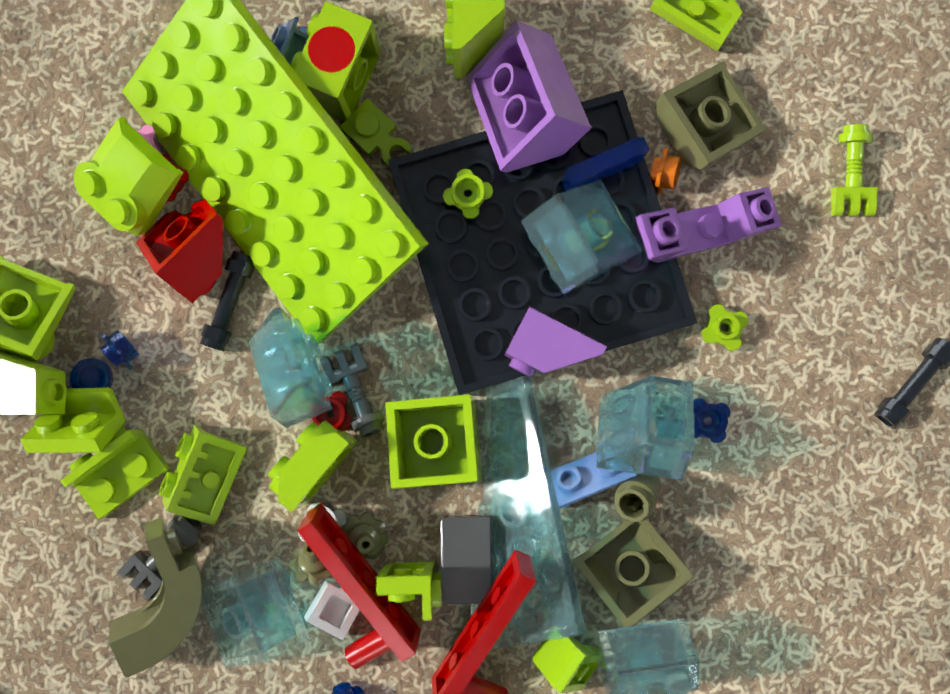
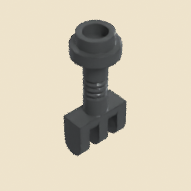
M355 343L350 346L351 353L355 358L354 362H348L343 349L335 352L340 368L334 370L333 363L328 356L321 358L320 362L330 385L333 386L343 381L358 417L351 425L354 432H359L361 438H365L384 429L382 422L385 418L382 411L373 412L366 398L365 391H363L358 374L370 369L359 344Z
M179 515L174 516L168 523L169 530L176 529L182 545L183 543L194 545L200 538V531L203 528L200 521ZM140 550L134 553L117 573L125 579L136 568L139 573L129 585L134 590H137L148 580L151 585L141 595L148 602L159 591L163 580L152 555L148 558Z

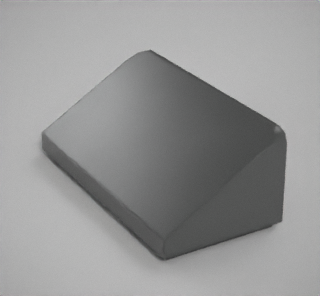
M493 516L443 517L441 519L442 603L480 604L494 582Z

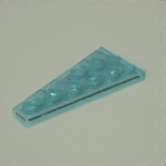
M520 377L488 387L484 424L487 454L486 465L481 466L484 495L483 504L478 506V516H493L494 581L515 549L530 556L536 577L535 584L492 649L583 634L586 632L531 379L529 377ZM471 604L470 614L473 615L479 604Z

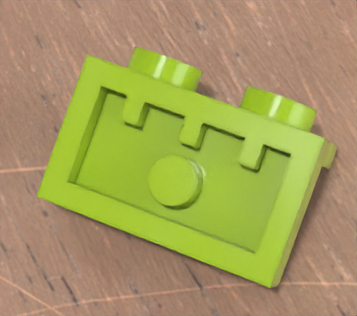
M67 388L65 414H44L40 416L20 441L26 453H101L127 421L111 388Z
M193 425L190 434L184 433L180 438L175 456L179 457L173 473H166L159 490V496L163 497L162 502L166 511L215 526L247 447L244 444L206 432L202 427Z
M122 428L101 453H96L94 456L92 453H88L74 461L69 466L72 472L60 481L65 488L75 486L97 518L103 519L171 468L142 429L127 431L126 428Z
M435 561L385 563L376 577L377 596L388 595V600L391 602L412 601L415 599V594H422L423 621L432 620L435 607H442L441 572H435Z

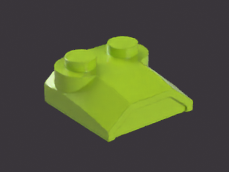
M121 117L116 120L91 161L82 162L76 167L74 184L79 195L111 226L117 230L140 236L152 227L183 172L180 169H176L131 127L127 119Z
M0 256V351L36 362L50 354L55 345L54 331L76 290V286L17 265Z
M326 420L319 426L315 422H311L297 438L296 442L301 446L290 459L284 455L268 473V476L273 479L268 488L278 495V502L291 513L309 503L360 440L352 434L338 431Z

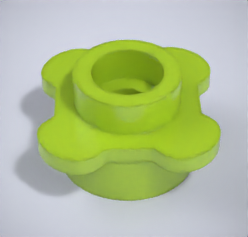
M462 169L457 173V178L454 180L451 188H447L444 191L443 198L447 205H455L463 211L464 217L472 219L479 215V207L484 200L492 197L493 188L490 183L482 182L479 177L473 175L471 170ZM470 190L472 196L465 197L464 192Z
M720 304L712 306L708 311L710 318L706 323V328L701 332L702 339L708 344L724 345L728 351L739 349L742 344L740 339L742 329L749 322L747 315L743 312L733 313L727 311ZM723 324L728 325V330L726 332H724L721 329V326Z

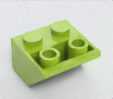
M445 0L447 23L444 24V49H446V65H453L454 78H463L503 36L505 0Z

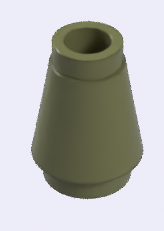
M643 472L637 478L621 484L614 496L615 506L620 516L631 522L649 519L655 512L661 489L659 477L652 472Z

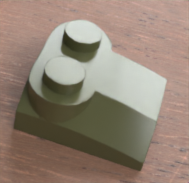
M724 61L664 92L656 100V118L660 127L682 161L687 166L696 170L708 168L720 158L768 129L765 124H762L726 69Z
M625 520L597 544L572 560L626 631L647 617L694 578L692 573L648 520L639 522Z

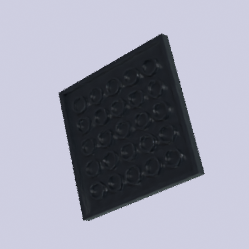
M623 90L581 102L591 129L564 155L510 172L500 171L486 131L388 160L403 211L428 242V245L417 254V258L459 395L526 376L511 368L509 364L512 359L504 355L529 307L607 346L604 352L697 324L677 258L659 263L649 260L635 218L642 214L660 211L661 208ZM462 169L471 170L473 175L479 177L482 182L490 183L493 188L492 197L484 200L479 207V215L472 219L464 217L463 211L455 205H447L443 198L444 191L447 188H451L454 180L457 178V173ZM467 190L464 192V196L471 197L472 192ZM586 214H596L611 220L612 234L608 245L590 255L580 258L576 257L564 238L563 232L565 229Z

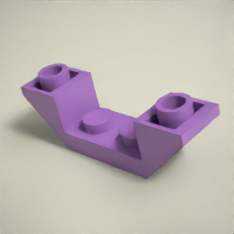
M769 187L739 193L712 206L676 213L674 207L635 217L648 258L656 263L715 249L782 226Z

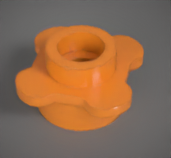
M666 147L663 150L662 158H654L650 177L652 182H656L655 187H657L658 194H662L663 188L675 189L681 168V157L669 155L670 148Z

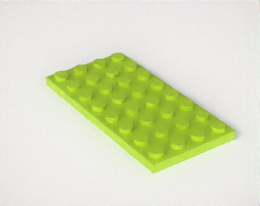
M185 0L122 92L145 123L153 127L157 139L176 164L188 172L189 181L201 197L208 201L223 218V226L245 255L251 257L255 268L316 346L328 339L428 245V242L240 0Z

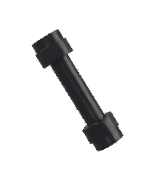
M232 251L231 257L228 258L224 270L228 271L229 275L211 325H204L200 344L224 352L232 334L227 331L245 277L251 279L255 269L254 262L250 256Z
M935 338L931 344H928L921 353L925 359L893 398L885 397L878 405L874 416L892 429H896L900 423H903L911 414L907 407L938 369H947L950 366V342L942 338Z

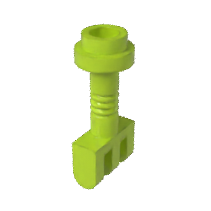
M867 124L843 126V133L838 135V144L847 145V174L845 187L831 188V216H842L844 200H847V216L859 215L861 200H863L864 216H875L878 187H863L862 160L864 159V144L873 142V133L869 132V125Z

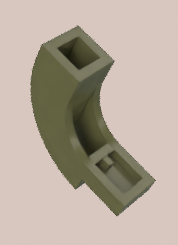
M162 517L145 523L146 544L163 580L159 591L145 606L109 622V646L125 679L154 666L170 655L189 634L201 605L202 584L195 548L192 546L183 550L176 529L168 531Z

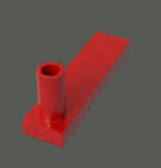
M320 503L310 509L297 532L375 629L345 647V657L350 666L354 669H359L390 650L394 652L401 662L414 656L420 638V627L400 602L389 601L388 595L377 596L376 577L378 574L323 504Z
M516 549L514 550L432 676V694H508L507 688L474 674L536 582L529 555Z

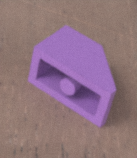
M529 307L504 356L512 359L509 364L511 368L532 377L534 371L542 375L603 355L607 346Z

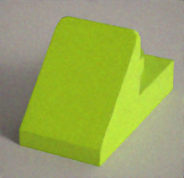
M554 625L534 653L532 660L554 689L559 693L583 690L605 655L592 645L581 644L561 627Z

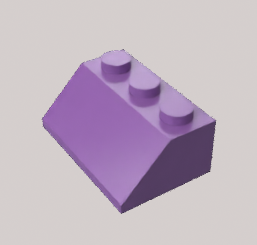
M518 20L509 27L466 77L500 171L510 172L562 156L591 129L552 35Z

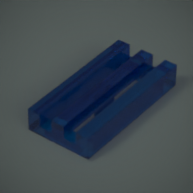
M637 137L567 168L562 179L567 194L642 162L647 155L646 153L650 151L645 138Z

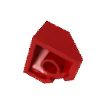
M205 199L193 203L191 208L193 211L181 215L177 210L164 214L136 242L155 274L191 303L211 291L216 280L222 275L223 218Z

